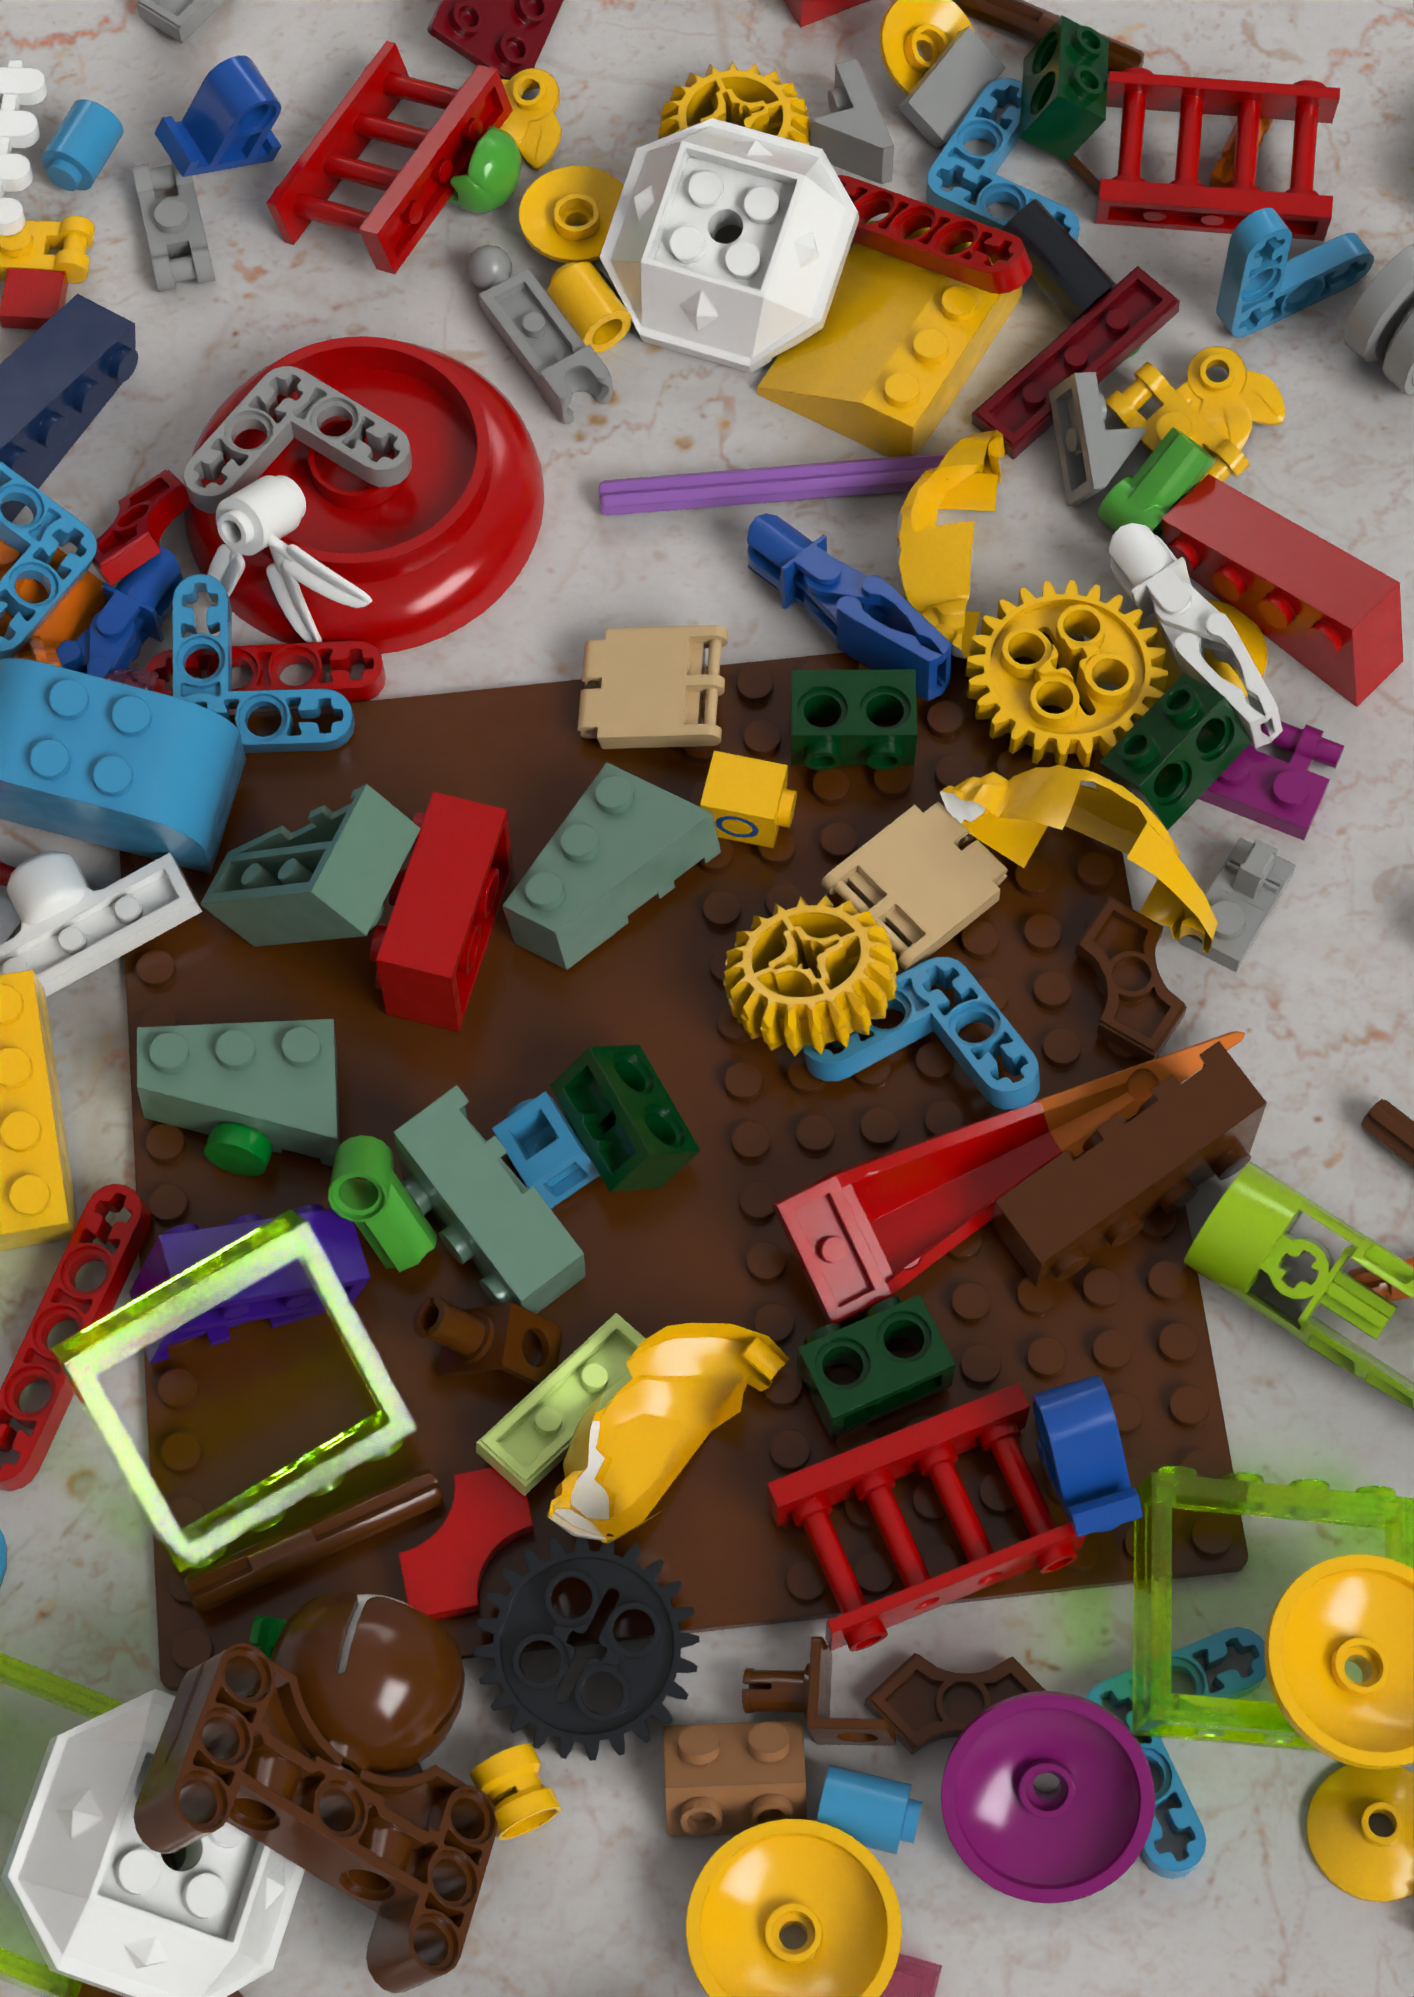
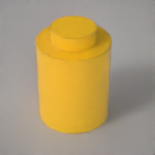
M567 263L557 269L552 275L547 294L586 346L591 345L596 353H600L616 345L627 334L632 324V316L592 263Z

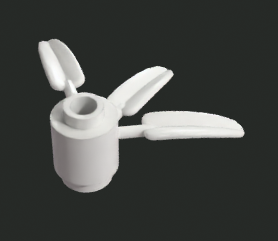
M266 475L223 499L218 504L216 524L218 533L225 544L218 547L207 575H211L219 580L230 597L245 569V560L242 555H254L269 546L274 563L268 565L266 571L282 611L294 630L305 642H322L298 582L328 599L354 608L366 607L372 602V599L363 590L320 563L294 544L287 545L281 540L282 537L291 533L299 526L301 518H303L306 512V500L300 487L289 477ZM205 592V597L209 603L217 606L218 603L212 602L208 592Z

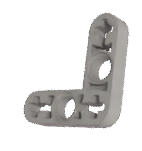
M282 366L267 373L196 451L184 467L183 479L190 502L201 511L216 513L217 506L223 499L256 481L293 438H296L354 475L377 487H390L406 479L412 469V455L407 435L401 429L304 370L294 366ZM295 391L298 392V400L286 398L278 405L277 395L281 394L289 397ZM275 413H276L277 423H276V422L273 420V418H272ZM334 416L344 417L352 422L349 431L340 436L325 435L319 430V427L326 419ZM248 429H257L267 435L264 443L254 449H242L234 444V440L242 431ZM365 434H366V437H367V443H368V445H367L366 443L362 442V441L364 440ZM372 450L381 455L394 450L395 458L392 460L384 456L378 462H375ZM223 455H225L229 460L226 465L224 462ZM222 474L224 483L221 486L211 482L203 488L202 479L207 478L214 481Z

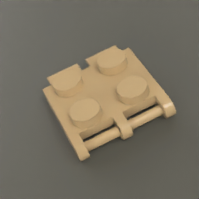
M720 625L606 629L605 639L586 641L584 645L582 682H585L584 687L588 689L581 690L577 729L581 731L580 736L583 738H597L602 749L697 747L720 744L722 728L716 725L718 696L725 692V678L719 675L721 647L728 644V629ZM706 648H709L708 669L705 663ZM702 697H706L704 724L701 717Z
M937 802L924 813L916 805H913L832 869L821 881V886L830 895L837 892L845 902L850 900L858 913L870 911L873 919L877 921V926H884L885 932L890 937L892 949L900 956L897 963L907 971L925 961L999 901L1001 889L998 885L1006 879L1007 875L1005 873L1008 869L979 840H975L961 851L959 848L968 840L969 837L966 835H968L969 831L956 818L952 817L940 802ZM846 884H848L855 891V893ZM885 922L897 933V935L885 924Z

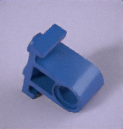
M238 55L219 63L208 73L182 121L175 122L172 116L162 117L154 133L182 177L271 162L275 159L281 148V144L271 130L279 117L281 105L252 59L248 56Z
M1099 1374L1032 1394V1408L1040 1439L1035 1441L1040 1464L1076 1536L1081 1537L1094 1532L1110 1531L1120 1524L1142 1518L1143 1513L1139 1495L1135 1487L1131 1488L1113 1406Z

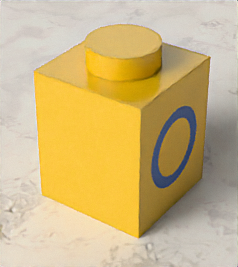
M719 751L713 752L700 807L712 812L718 838L774 849L779 826L790 828L796 805L797 791L787 789L788 765Z

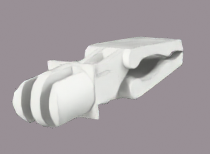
M1137 523L1121 526L1112 535L1110 542V567L1115 579L1133 601L1136 609L1140 608L1143 611L1142 620L1152 613L1156 615L1158 626L1181 669V673H1185L1226 698L1251 738L1252 742L1250 744L1254 748L1272 743L1283 731L1278 706L1233 624L1224 613H1220L1191 586L1185 559L1183 557L1177 559L1159 536L1154 535L1149 527ZM1204 648L1212 651L1213 656L1217 660L1229 664L1237 673L1247 691L1250 705L1246 702L1242 689L1221 678L1206 663ZM1260 724H1265L1269 736L1262 732Z

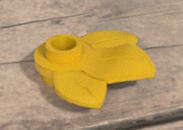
M529 68L518 72L510 80L501 79L513 111L500 129L508 132L514 138L526 162L536 171H540L555 154L562 136V128L555 116L560 103V89L550 73L542 69ZM540 89L539 94L534 99H522V96L527 91Z
M1213 346L1198 352L1188 366L1187 381L1176 389L1225 439L1232 442L1240 451L1247 442L1252 422L1261 425H1279L1284 422L1285 406L1276 384L1264 374L1246 370L1241 357L1226 347ZM1213 366H1220L1226 370L1228 377L1222 382H1213L1207 377L1206 371Z

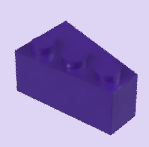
M312 1204L295 1209L287 1216L263 1219L259 1214H248L234 1218L223 1226L200 1229L196 1224H183L168 1229L158 1236L129 1294L149 1364L170 1358L167 1350L169 1345L208 1335L210 1346L231 1341L228 1328L269 1318L271 1328H276L351 1306L371 1277L354 1222L340 1217L333 1209L325 1210L323 1205Z

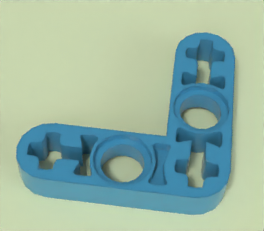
M1001 78L991 82L984 88L930 167L926 183L927 203L1001 230L1011 218L999 219L990 215L987 208L991 204L1006 202L1013 205L1019 212L1028 203L1037 199L1078 243L1079 219L1073 211L1066 206L996 175L1020 139L1022 82L1011 78ZM1008 103L1015 105L1016 107L1009 106L1000 118V125L995 122L997 108L1003 109ZM973 139H983L990 142L995 149L986 155H975L968 152L964 145ZM953 183L962 185L961 187L955 186L950 192L942 189V187H951ZM977 199L976 205L971 204V200L976 202Z
M1273 208L1257 210L1242 220L1230 237L1216 314L1235 338H1243L1354 285L1371 269L1374 263V256L1357 234L1346 233L1287 261L1292 241V232Z
M1 461L0 506L8 501H19L27 505L33 514V520L30 523L18 525L8 521L0 509V540L21 552L22 555L0 580V620L3 618L6 610L14 617L10 621L4 637L0 636V659L13 658L86 574L95 556L97 541L93 532L83 522ZM68 542L74 544L77 547L76 553L68 554L59 564L57 571H55L49 564L58 546L63 547ZM25 578L34 579L45 587L48 598L40 603H29L17 594L15 583Z
M196 574L187 577L179 583L174 591L172 601L173 697L205 707L231 721L228 709L237 708L235 721L240 731L245 753L328 751L340 748L349 741L355 727L353 711L345 696L335 690L232 691V608L227 591L221 582L211 575ZM208 592L211 601L218 603L217 606L208 607L206 611V626L210 634L198 633V620L193 608L187 606V604L196 603L198 593ZM220 631V636L218 637L211 635ZM186 632L192 633V635L185 637ZM200 649L212 650L217 653L220 659L216 672L204 679L190 676L185 668L190 654ZM290 706H299L298 712L300 717L305 719L320 717L321 707L331 706L335 716L343 717L342 721L332 723L331 732L325 734L320 732L317 723L298 722L302 734L292 736L294 723L289 708ZM259 707H273L282 716L281 726L277 732L266 737L256 736L251 733L247 726L251 713Z
M935 957L926 960L897 976L895 999L887 1002V1009L900 1011L905 1016L903 1021L896 1027L880 1029L871 1025L869 1036L861 1034L863 1041H860L857 1032H852L849 1034L850 1038L847 1048L837 1041L830 1042L836 1049L843 1048L842 1052L835 1055L828 1049H824L822 1055H820L813 1045H805L802 1048L807 1069L814 1077L823 1081H840L934 1031L981 1094L993 1106L1003 1110L1023 1108L1034 1101L1040 1091L1039 1065L1032 1050L969 970L961 962L950 957ZM940 984L944 989L953 987L956 1007L951 1010L948 998L939 989L931 991L932 986ZM981 1022L989 1025L994 1030L989 1038L978 1043L964 1041L958 1036L960 1030L971 1023ZM1001 1055L1002 1065L1012 1076L1021 1074V1080L1013 1083L1007 1077L999 1079L998 1065L995 1059Z
M1240 1627L1225 1629L1104 1680L1091 1688L1085 1697L1101 1706L1102 1700L1108 1698L1114 1707L1126 1705L1130 1712L1125 1716L1123 1723L1136 1738L1139 1735L1143 1736L1146 1743L1140 1745L1148 1762L1158 1769L1162 1778L1161 1789L1155 1794V1810L1163 1806L1169 1799H1172L1175 1803L1176 1808L1168 1809L1164 1817L1175 1836L1186 1833L1190 1839V1842L1183 1850L1184 1860L1177 1861L1171 1852L1159 1854L1155 1846L1160 1842L1163 1833L1155 1815L1148 1839L1140 1853L1142 1860L1149 1870L1160 1877L1175 1879L1185 1877L1195 1870L1205 1853L1206 1836L1159 1732L1246 1696L1260 1686L1266 1676L1264 1640L1250 1629ZM1233 1646L1239 1655L1250 1652L1254 1660L1247 1669L1248 1677L1242 1678L1236 1669L1224 1671L1215 1675L1212 1685L1218 1691L1210 1693L1205 1671L1224 1662L1228 1654L1227 1647ZM1202 1657L1204 1659L1205 1671L1195 1660L1196 1658ZM1172 1670L1182 1672L1193 1683V1699L1182 1706H1173L1162 1701L1155 1687L1158 1676Z

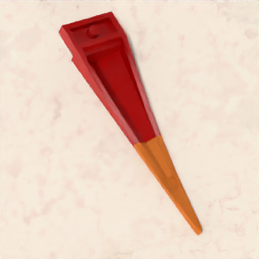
M1239 1031L1229 1032L1031 1102L1026 1107L1007 1110L828 1173L827 1176L771 1203L828 1324L839 1323L895 1294L933 1263L992 1220L994 1205L997 1199L1064 1151H1071L1075 1157L1079 1156L1084 1152L1082 1149L1083 1144L1096 1131V1128L1116 1114L1129 1120L1153 1096L1150 1091L1152 1088L1172 1074L1179 1083H1182L1202 1069L1204 1062L1200 1058L1201 1053L1218 1041L1228 1051L1243 1040L1245 1033Z

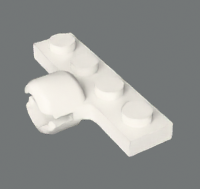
M56 851L40 853L22 862L10 875L6 890L22 923L21 931L14 938L0 945V975L33 970L45 988V995L48 997L203 911L171 853L160 857L104 889L96 891L90 889L79 865L76 864L69 854Z

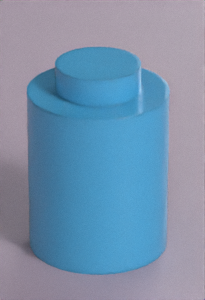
M85 99L75 101L41 156V162L51 182L67 191L90 189L123 135L124 130L119 119L110 110L94 101Z
M829 1765L816 1821L842 1830L867 1848L897 1855L900 1841L914 1844L922 1801L909 1798L912 1784Z

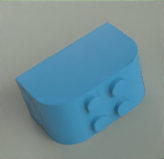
M19 658L0 659V819L155 860L171 853L179 866L212 874L246 762L239 729L228 719L214 711L180 698L39 661Z

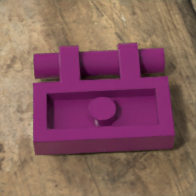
M1281 721L1283 731L1271 744L1294 752L1290 763L1256 751L1257 748L1249 744L1198 799L1304 841L1330 781L1326 777L1308 771L1310 765L1314 760L1336 768L1345 746L1323 738L1324 731L1306 724L1304 729H1300ZM1260 724L1262 732L1269 736L1265 724Z

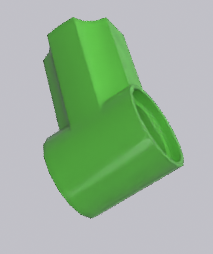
M1172 427L1134 476L1122 479L1111 489L1102 501L1097 516L1114 532L1123 525L1137 523L1146 525L1154 535L1159 536L1164 541L1161 519L1200 482L1216 460L1195 441L1180 430Z
M360 1135L351 1137L339 1146L335 1155L328 1192L331 1208L340 1217L354 1221L386 1269L395 1268L401 1272L419 1264L422 1258L435 1248L437 1234L394 1173V1156L391 1149L383 1141L373 1136ZM355 1177H361V1178H365V1179H367V1180H360V1179H357V1178H355Z

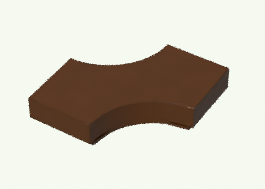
M1108 896L1076 943L1074 953L1093 968L1104 989L1106 1005L1098 1025L1097 1034L1147 1062L1158 1057L1185 1016L1187 1006L1168 990L1157 969L1155 951L1157 943L1162 936L1164 926Z
M914 1653L865 1699L864 1705L877 1719L889 1721L896 1733V1739L913 1755L919 1749L934 1741L959 1737L966 1726L981 1712L1006 1698L1018 1694L1046 1690L1013 1656L990 1670L978 1673H954L940 1669L919 1654Z

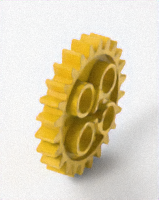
M1069 580L1065 594H1056L1052 584L1049 581H1044L1042 597L1035 598L1025 587L1020 588L1018 607L1009 601L1001 599L998 603L997 618L984 615L982 618V635L972 636L970 654L972 656L967 657L965 676L971 678L968 681L967 696L969 699L978 700L975 711L976 719L993 718L989 733L992 739L1006 733L1011 734L1009 752L1012 754L1019 751L1025 744L1033 747L1032 763L1035 764L1043 758L1046 751L1054 753L1056 764L1062 766L1065 765L1068 754H1077L1084 768L1090 765L1092 751L1098 750L1104 757L1116 745V740L1119 742L1162 697L1164 693L1161 691L1165 690L1168 671L1161 669L1164 665L1166 650L1165 648L1154 647L1158 632L1156 627L1138 630L1143 614L1140 608L1124 615L1121 613L1123 601L1121 594L1113 597L1108 603H1104L1099 600L1101 593L1100 585L1095 584L1087 596L1078 595L1075 580ZM1042 632H1045L1050 636L1051 640L1053 641L1052 644ZM1080 634L1091 640L1084 642L1076 641L1070 638L1069 635ZM1029 657L1035 660L1036 663L1029 665L1020 664L1013 659ZM1102 682L1112 683L1120 689L1113 691L1104 690L1098 687L1097 684ZM1080 701H1081L1082 705L1084 706V708H1085V709L1089 712V714H1091V715H1087V714L1084 713V711L1082 710V708H1081V706H1080V704H1079ZM1047 705L1058 706L1065 712L1059 714L1048 713L1041 707Z

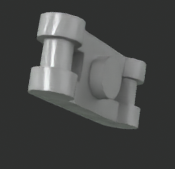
M172 160V165L152 169L149 168L148 163L132 166L159 292L176 289L175 283L196 278L198 284L215 281L193 177H182ZM177 187L179 195L156 199V191ZM191 254H192V256H187V257H182V258H177V259H172V260H170L171 258H176V257H181V256H186V255H191Z

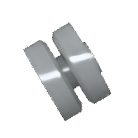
M1414 243L1404 248L1390 260L1371 281L1347 319L1342 336L1345 345L1366 362L1384 360L1382 366L1384 376L1406 394H1414Z

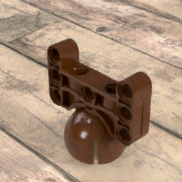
M351 1592L324 1594L309 1600L290 1617L274 1646L271 1659H268L259 1648L253 1645L236 1643L189 1670L181 1681L135 1804L133 1818L135 1829L140 1839L153 1851L162 1854L174 1853L224 1826L225 1822H228L377 1913L367 1946L366 1960L371 1976L382 1989L394 1994L402 1993L447 1974L456 1967L461 1957L498 1826L494 1813L495 1807L490 1798L481 1789L471 1785L468 1786L437 1765L422 1771L419 1764L429 1757L446 1739L462 1706L465 1673L456 1641L436 1621L403 1601L376 1594L356 1595Z

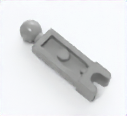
M485 245L473 251L467 262V274L472 284L481 290H486L479 294L481 310L540 390H542V398L558 420L563 424H570L573 421V411L569 408L572 394L576 392H587L598 403L607 404L613 393L612 379L608 368L591 345H585L529 268L510 277L512 263L508 254L500 247Z

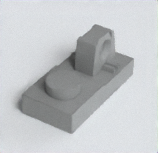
M1240 837L1205 895L1218 922L1209 953L1202 951L1203 942L1195 935L1183 936L1180 944L1237 972L1293 876L1296 865L1277 856L1278 850L1258 839L1251 843Z

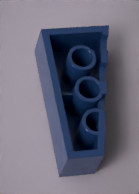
M77 294L0 364V461L37 489L41 487L122 383L127 381L133 374L138 362L135 323ZM8 501L3 503L0 509L3 516L12 523L25 507V504L19 501Z

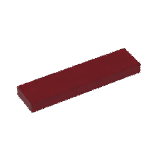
M1137 266L972 413V424L981 432L994 430L1003 434L1005 453L1014 460L1054 424L1049 397L1050 390L1072 374L1081 372H1096L1099 384L1179 312L1180 301Z

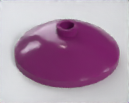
M1035 1691L1018 1694L990 1706L975 1717L961 1732L948 1755L944 1767L941 1784V1807L945 1828L952 1845L963 1862L982 1881L1006 1895L1036 1903H1063L1078 1900L1103 1890L1121 1877L1135 1862L1148 1839L1152 1827L1155 1810V1792L1147 1757L1134 1734L1118 1717L1101 1705L1084 1697L1058 1691ZM1042 1773H1051L1060 1782L1054 1790L1044 1792L1034 1786V1779Z

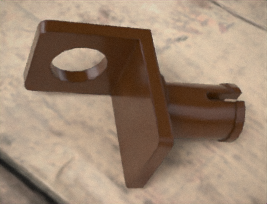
M435 1296L434 1299L431 1297L426 1298L415 1312L413 1318L415 1333L423 1339H429L441 1345L437 1372L443 1377L450 1378L503 1370L532 1385L538 1386L557 1368L562 1334L561 1327L513 1302L461 1310L447 1303L444 1299ZM528 1329L537 1334L542 1346V1356L536 1367L527 1362L522 1350V1340Z
M811 1637L810 1664L806 1665L805 1670H755L754 1668H746L744 1671L743 1683L749 1684V1689H742V1703L745 1713L804 1712L807 1719L806 1728L818 1745H896V1733L886 1719L830 1718L832 1651H830L823 1637Z

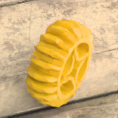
M732 60L727 71L719 72L709 64L704 78L689 73L685 87L673 86L670 102L663 103V109L660 113L661 127L658 128V140L714 118L809 145L810 123L805 99L797 98V92L793 83L781 84V79L778 77L776 70L765 76L760 75L756 62L747 71L738 70Z
M827 895L817 905H808L800 896L797 906L787 910L775 903L772 917L767 919L753 915L752 931L736 932L735 948L726 951L727 959L725 965L727 970L724 971L725 978L723 979L726 996L729 998L728 1001L732 1015L736 1017L738 1023H743L744 1029L749 1033L751 1039L763 1037V1041L767 1043L771 1051L785 1042L794 1056L805 1045H813L820 1055H822L826 1043L837 1041L847 1048L850 1038L849 1034L857 1032L869 1036L870 1026L872 1025L871 1019H885L886 1009L888 1008L887 1002L895 999L898 963L895 952H892L890 937L885 932L884 926H877V921L873 919L870 911L858 913L850 900L834 908V904Z

